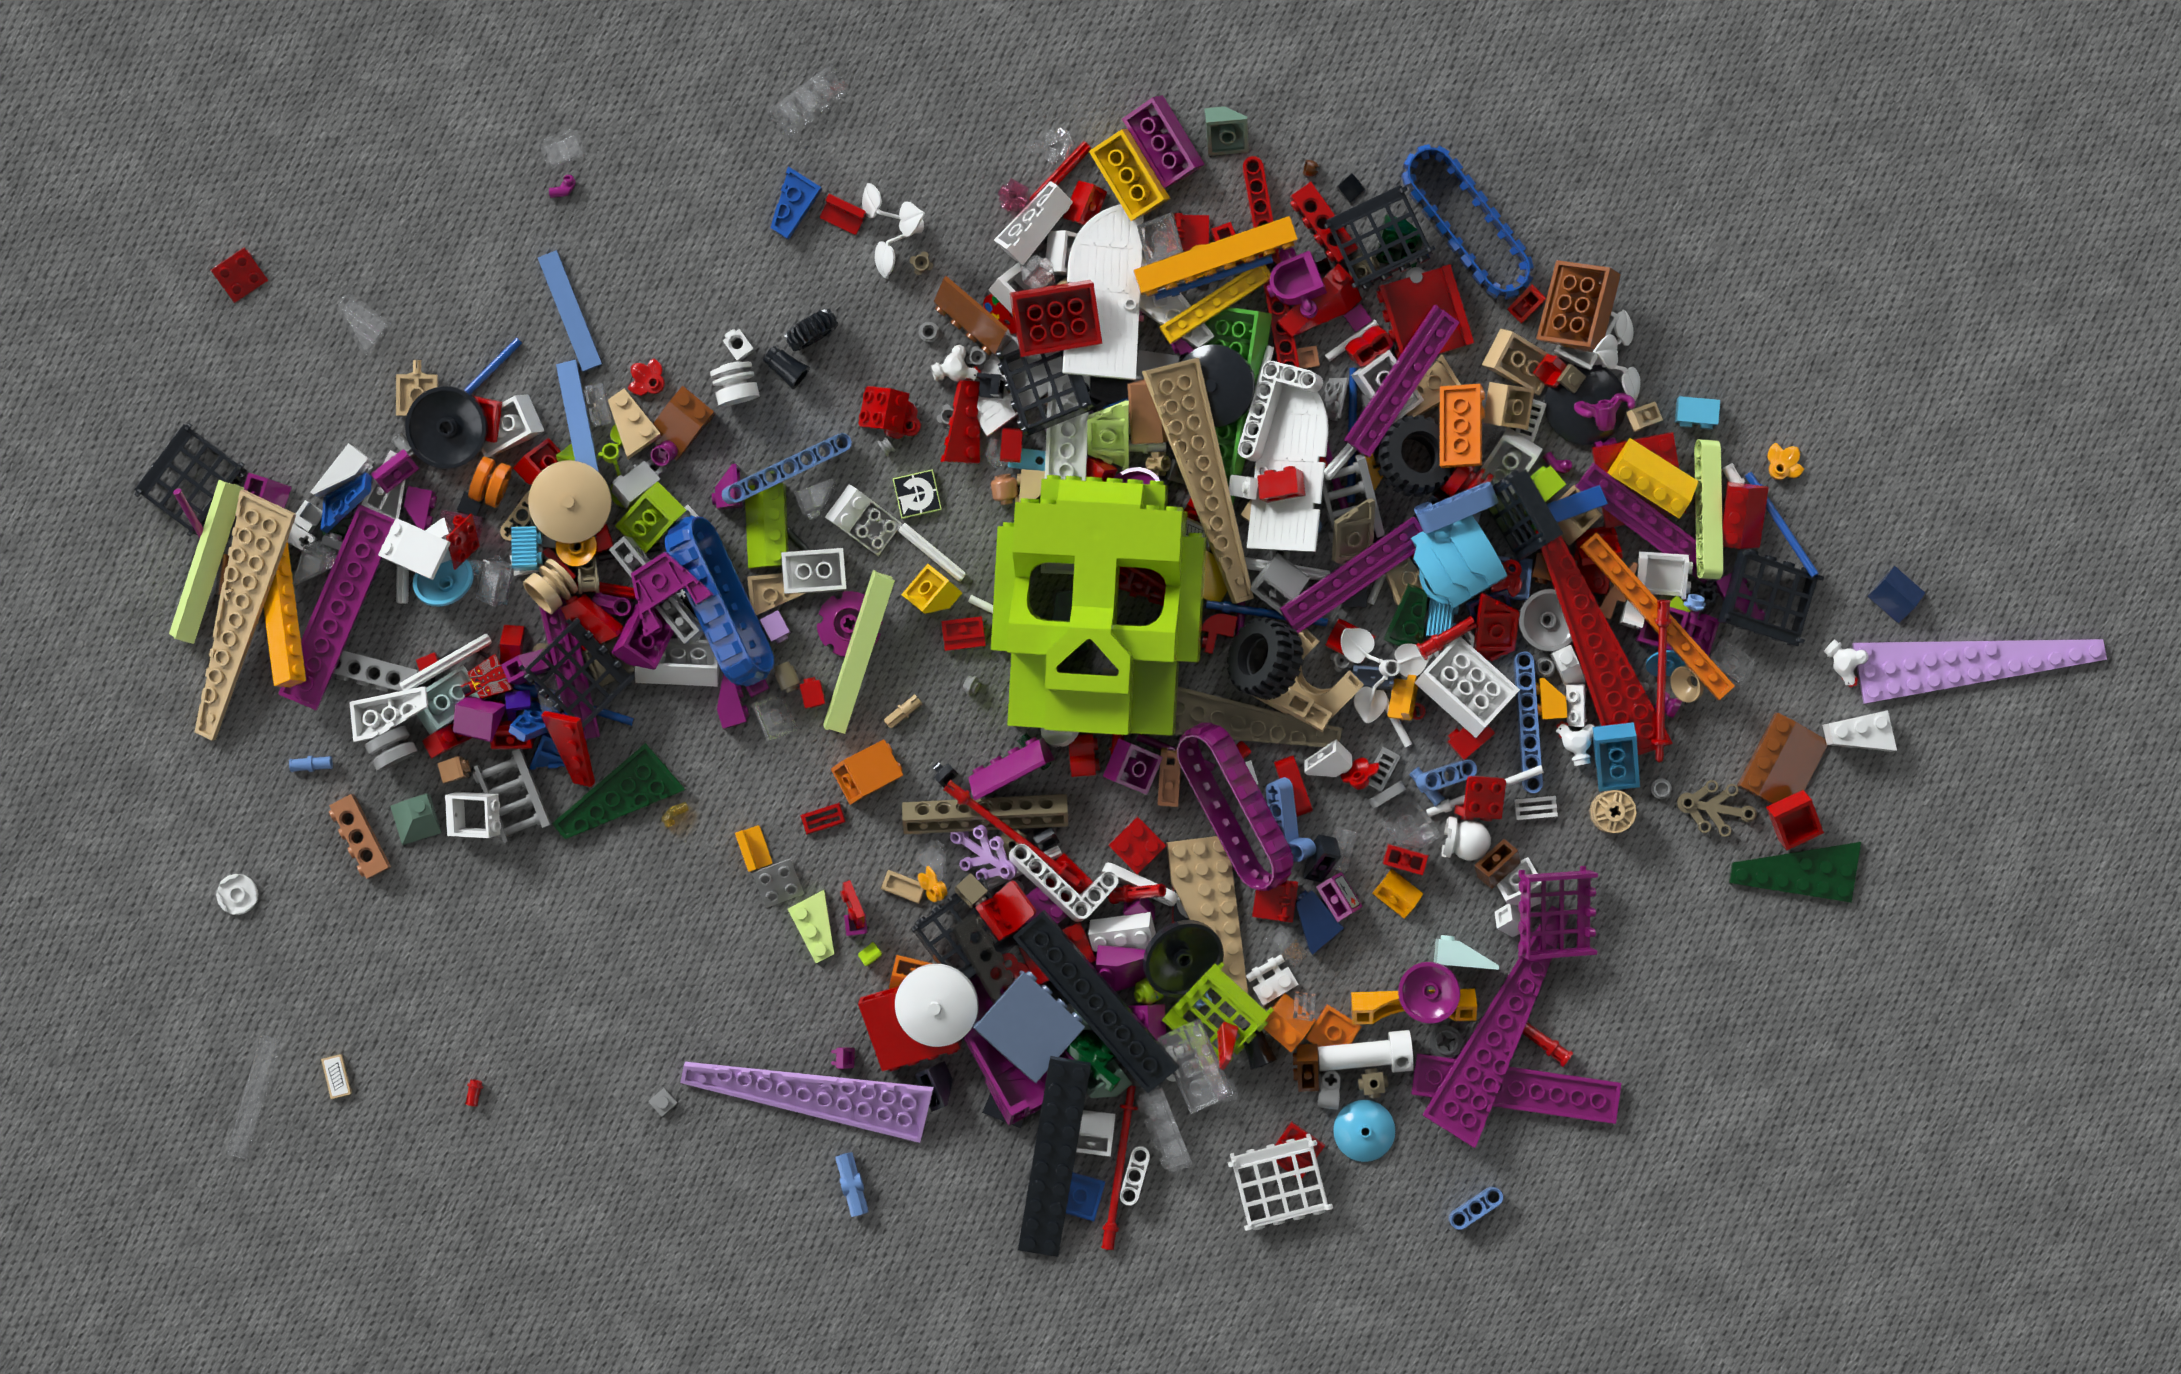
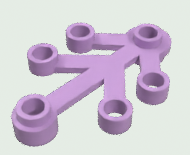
M979 825L973 830V835L980 839L982 847L969 839L968 831L951 832L950 839L953 843L963 844L979 855V857H965L960 861L962 870L968 871L973 866L990 863L996 868L989 870L986 868L980 869L976 872L977 880L983 877L981 873L984 874L986 880L995 876L1011 880L1016 876L1018 868L1008 860L1003 847V839L995 836L989 841L985 826ZM992 849L997 851L998 858L994 856Z

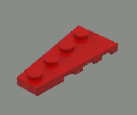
M961 380L957 383L953 402L954 411L949 420V434L945 438L944 445L946 448L940 462L980 463V423L977 417L980 381Z

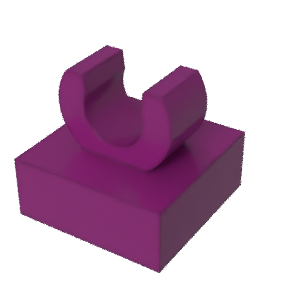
M838 1047L836 1050L831 1051V1053L836 1054V1061H831V1064L836 1065V1068H854L855 1047Z

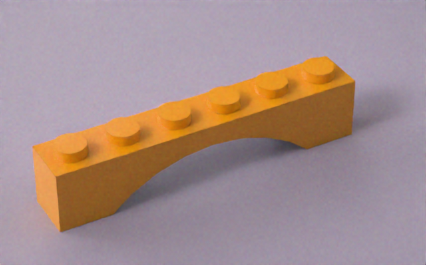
M1475 988L1460 989L1459 1004L1448 1018L1454 1021H1476L1477 1001ZM1398 991L1351 992L1353 1025L1374 1024L1386 1016L1405 1011L1400 1003Z

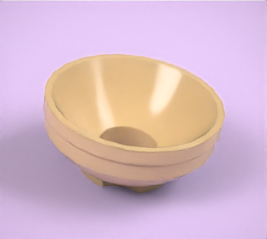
M1687 665L1680 666L1672 672L1671 688L1678 699L1691 703L1702 696L1704 684ZM1691 676L1697 679V686L1691 683Z

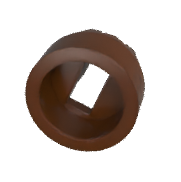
M1306 160L1303 175L1309 177L1316 176L1318 171L1315 168H1319L1317 162Z

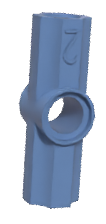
M853 1152L836 1156V1163L841 1177L840 1184L843 1194L846 1196L851 1217L868 1213L867 1202L863 1193L864 1186L861 1175L856 1167Z

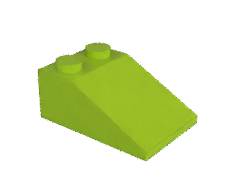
M657 481L637 500L615 527L626 537H632L646 554L687 510Z

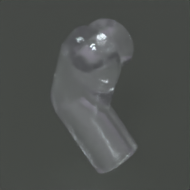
M1060 128L1056 135L1062 147L1057 156L1066 160L1074 145V141L1067 129Z
M990 438L985 456L992 467L1000 468L1004 465V462L1000 461V455L997 452L1000 440Z

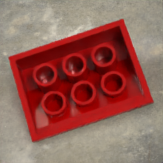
M1091 280L1009 293L1021 357L1102 344L1094 283Z

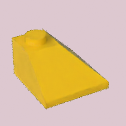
M927 564L901 595L926 614L949 609L962 592L947 578Z

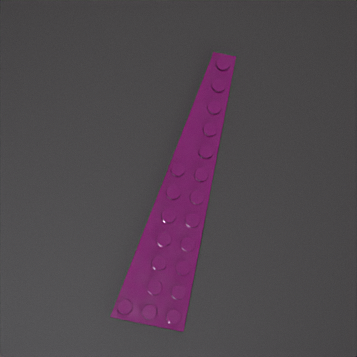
M1551 905L1548 911H1558L1559 909ZM1559 915L1546 916V931L1559 930ZM1564 915V929L1569 919V915ZM1541 923L1536 931H1541ZM1559 934L1546 935V950L1556 949L1559 943ZM1541 936L1531 937L1530 951L1541 950ZM1518 958L1422 1116L1473 1148H1476L1552 958L1531 960L1526 958L1520 960Z

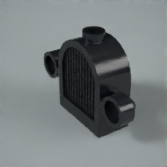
M1091 376L1090 398L1100 402L1096 405L1097 408L1093 410V413L1103 410V407L1127 398L1128 384L1132 383L1133 380Z

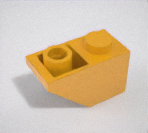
M1539 678L1538 683H1536V695H1539L1540 703H1537L1538 716H1541V720L1567 718L1566 697L1545 678Z

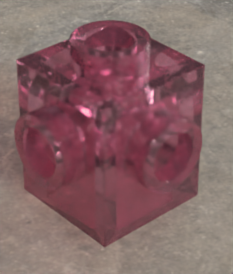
M1011 178L1007 186L1003 184L998 192V196H1000L999 202L1002 203L1001 207L1008 212L1012 210L1017 212L1019 208L1023 209L1028 201L1026 196L1029 188ZM1015 195L1016 198L1011 199L1010 196Z

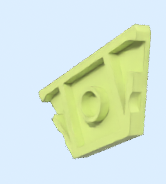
M1123 401L1092 413L1087 418L1088 455L1100 458L1110 465L1115 463L1121 466L1123 471L1129 469V401Z

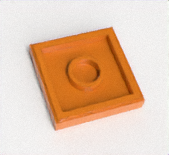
M1327 1004L1305 1039L1312 1044H1317V1047L1351 1044L1362 1026L1359 1024L1353 1025L1350 1018Z

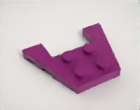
M668 552L660 554L631 573L645 637L663 628L653 608L679 591L687 588L697 605L713 596V593Z

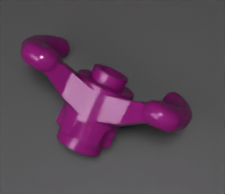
M1617 393L1611 400H1600L1598 404H1589L1584 401L1576 402L1574 410L1583 417H1595L1598 429L1609 431L1614 429L1616 412L1621 403L1627 402L1628 408L1634 409L1636 402L1630 395Z

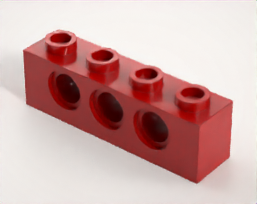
M1309 182L1291 195L1290 199L1292 201L1290 205L1296 213L1299 211L1304 217L1301 219L1307 229L1311 228L1314 231L1315 235L1313 237L1319 246L1324 245L1327 250L1325 254L1331 262L1335 261L1336 264L1341 263L1344 258L1338 245L1332 246L1329 243V238L1333 236L1330 228L1320 229L1317 226V221L1330 219L1335 214L1313 183ZM1313 203L1316 206V211L1312 213L1307 212L1305 205ZM1344 227L1336 230L1341 244L1352 240ZM1355 243L1344 248L1347 257L1358 250Z

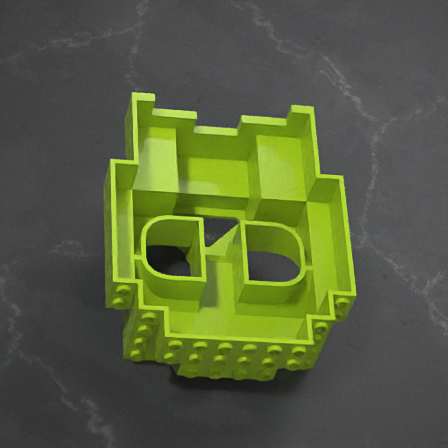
M1047 475V479H1041L1040 503L1039 499L1021 498L1020 502H1015L1014 523L1003 522V526L997 527L991 650L1011 653L1007 726L1037 727L1054 731L1121 735L1138 733L1172 736L1175 734L1179 661H1200L1207 538L1202 537V533H1188V536H1186L1188 512L1183 511V507L1167 506L1168 486L1164 485V481L1150 480V484H1143V480L1128 479L1127 483H1123V479L1107 478V482H1102V478L1086 477V481H1081L1082 477L1065 476V480H1062L1059 475ZM1049 562L1074 564L1070 621L1046 620L1033 612L1029 601L1030 577L1032 571L1037 566ZM1120 566L1152 569L1164 578L1166 583L1164 607L1159 618L1152 624L1144 626L1117 624ZM1087 639H1091L1119 670V674L1117 676L1059 673L1057 666Z

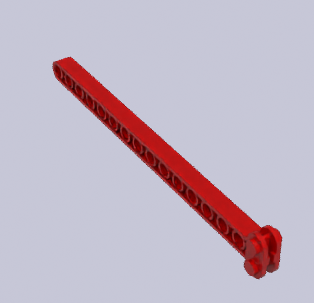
M1250 156L1244 161L1242 171L1252 226L1256 228L1260 223L1268 224L1273 222L1262 160L1256 156ZM1249 163H1256L1259 169L1256 172H1250L1247 169V165ZM1259 183L1262 186V190L1254 192L1251 190V185ZM1263 203L1266 207L1265 211L1257 212L1254 208L1255 204ZM1275 249V253L1271 255L1272 263L1278 265L1281 262L1279 249ZM1270 281L1263 285L1268 313L1272 314L1270 326L1276 360L1279 363H1291L1294 367L1300 368L1295 338L1291 337L1287 332L1280 333L1276 329L1277 322L1290 311L1289 305L1279 301L1276 296L1271 298L1267 286L1270 285ZM1274 303H1281L1284 310L1277 313L1273 310L1272 306ZM1288 343L1291 346V351L1283 353L1280 350V345ZM1319 457V462H1324L1326 468L1328 466L1327 461L1323 457Z

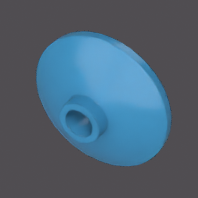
M1667 650L1666 676H1671L1676 668L1686 664L1673 650ZM1658 652L1651 655L1646 661L1647 671L1658 677Z

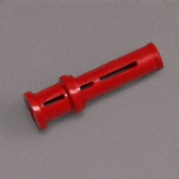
M1469 616L1439 635L1433 634L1427 641L1421 644L1417 643L1416 647L1423 659L1427 660L1429 655L1436 651H1442L1446 644L1477 628V625L1474 623L1473 618Z
M1163 883L1137 887L1127 884L1123 887L1116 886L1107 897L1111 904H1118L1120 901L1130 903L1140 898L1164 897L1166 895V887Z
M1526 1022L1522 1034L1545 1050L1548 1057L1552 1056L1560 1062V1066L1564 1067L1574 1052L1566 1050L1559 1044L1558 1040L1553 1041Z

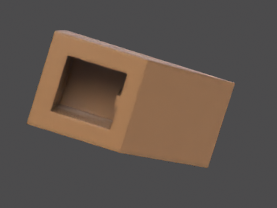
M457 756L437 763L442 782L445 784L469 777L468 772H471L470 763L464 757Z

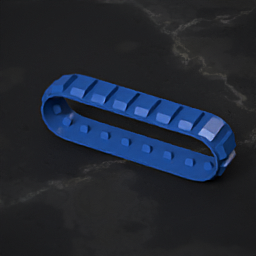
M1430 144L1417 147L1415 155L1411 153L1408 155L1403 164L1406 172L1401 175L1404 187H1409L1411 191L1409 196L1416 205L1420 203L1424 207L1422 213L1429 221L1434 220L1436 223L1435 230L1441 237L1446 236L1448 238L1447 245L1453 253L1458 251L1461 255L1459 261L1466 270L1471 268L1474 272L1472 277L1479 286L1483 284L1487 288L1485 293L1494 298H1497L1498 295L1504 296L1505 300L1518 297L1519 290L1525 291L1533 279L1529 274L1530 271H1533L1534 266L1531 256L1527 257L1524 253L1526 250L1525 246L1519 239L1514 240L1511 236L1514 232L1507 223L1503 225L1500 222L1501 215L1494 207L1490 209L1486 204L1488 202L1487 197L1482 191H1476L1474 188L1476 183L1469 174L1465 176L1462 173L1463 166L1456 158L1452 160L1448 155L1450 151L1440 145L1438 148H1431ZM1429 155L1436 156L1435 160L1438 162L1443 160L1448 165V173L1450 175L1454 173L1461 182L1459 187L1462 191L1467 190L1474 199L1472 204L1475 207L1479 206L1486 214L1484 218L1486 222L1493 223L1499 231L1497 234L1499 239L1504 238L1511 247L1510 253L1512 255L1517 254L1520 258L1519 268L1520 270H1525V277L1519 275L1516 280L1521 284L1520 286L1514 288L1510 284L1506 285V290L1500 289V284L1497 282L1492 284L1487 279V271L1485 269L1480 270L1474 262L1476 257L1473 253L1468 254L1461 245L1463 240L1460 237L1456 238L1449 230L1450 223L1448 221L1443 222L1436 213L1438 211L1436 205L1431 206L1424 197L1426 192L1423 188L1419 190L1414 184V181L1417 179L1415 174H1410V167L1416 169L1419 163L1415 159L1422 157L1423 160L1429 159Z
M691 515L675 522L669 528L668 533H666L665 548L675 560L713 593V596L697 605L687 588H684L722 672L730 682L747 687L767 678L774 665V656L715 527L703 517Z

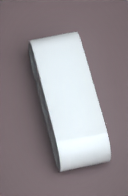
M1144 1146L1135 1147L1130 1155L1120 1191V1199L1125 1205H1133L1139 1198L1150 1158L1149 1151ZM1136 1151H1145L1146 1158L1143 1161L1136 1160L1134 1157ZM1132 1170H1137L1140 1172L1141 1177L1137 1181H1132L1129 1178V1173ZM1127 1190H1132L1135 1193V1198L1131 1201H1127L1123 1197L1124 1192Z

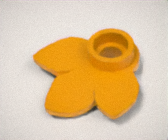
M1777 443L1770 447L1767 458L1770 462L1769 474L1772 478L1776 480H1782L1786 477L1797 478L1803 473L1804 468L1797 463L1800 458L1798 447L1791 446L1783 450ZM1777 466L1782 468V472L1777 470Z
M929 866L926 867V874H918L919 884L926 890V896L930 901H941L947 896L948 892L945 884L937 880L936 874Z

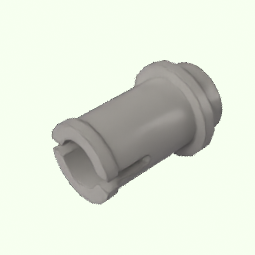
M402 433L398 434L399 437L395 436L391 442L400 451L404 449L410 458L415 456Z

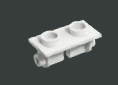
M1585 684L1566 685L1568 726L1585 727V722H1587L1585 707L1587 688H1585Z

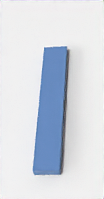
M557 250L538 257L582 371L585 372L603 365Z
M572 360L556 364L575 461L590 465L599 472L577 361Z

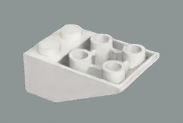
M850 484L825 516V518L877 556L880 555L902 525L899 520Z

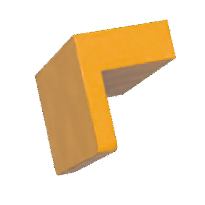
M1408 674L1407 680L1394 679L1387 714L1388 718L1412 721L1418 686L1415 684L1417 680L1416 675Z
M759 825L735 833L748 872L772 864V859Z
M1390 869L1372 893L1404 919L1423 895L1419 889L1393 869Z

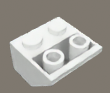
M1083 1110L1076 1152L1111 1156L1115 1114Z

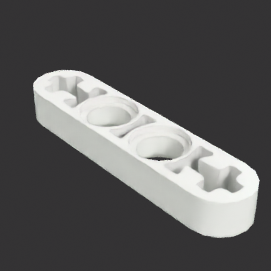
M1106 863L1101 872L1102 874L1107 871L1114 872L1118 876V883L1121 885L1130 884L1133 887L1157 884L1112 863ZM1166 888V895L1164 897H1152V899L1168 906H1174L1178 895Z

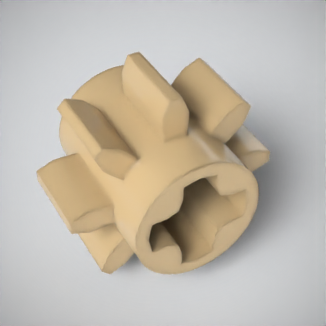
M1151 452V456L1146 460V468L1157 476H1165V471L1171 468V460L1168 456H1165L1166 452Z

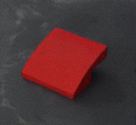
M1603 526L1587 529L1575 540L1582 566L1595 564L1581 546L1596 532L1620 559L1623 558L1614 527L1605 528Z
M1291 1121L1275 1146L1287 1143L1286 1141L1289 1139H1294L1295 1141L1304 1139L1306 1134L1310 1133ZM1310 1134L1312 1141L1316 1140L1317 1145L1313 1146L1317 1158L1325 1144ZM1310 1151L1295 1155L1299 1169L1313 1165ZM1291 1156L1276 1160L1277 1164L1286 1171L1295 1170ZM1307 1172L1300 1174L1301 1180Z

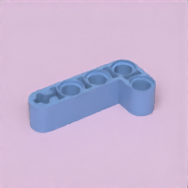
M1486 482L1433 505L1431 502L1422 503L1416 506L1414 511L1423 532L1430 533L1494 506L1498 503V498L1491 482Z
M1283 777L1269 783L1266 786L1267 805L1291 848L1293 861L1300 862L1313 856L1316 852L1315 843L1309 838L1299 837L1294 791L1291 781Z

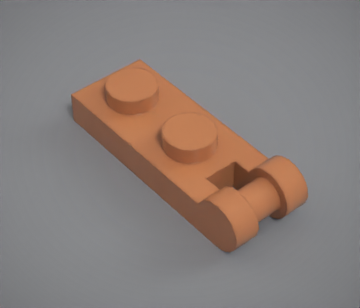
M1161 748V756L1163 758L1160 763L1158 805L1178 807L1181 766L1177 758V749L1173 751L1168 750V748ZM1167 759H1175V764H1167Z

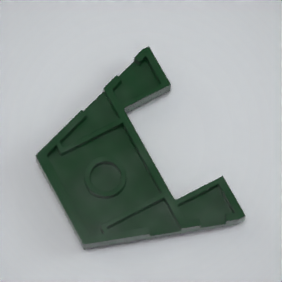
M1084 1030L1068 1046L1066 1051L1075 1060L1090 1062V1069L1094 1072L1093 1077L1098 1081L1102 1079L1107 1084L1105 1088L1112 1092L1121 1079L1105 1069V1067L1117 1057L1098 1035Z

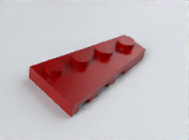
M544 711L541 717L573 783L592 787L595 779L581 718Z

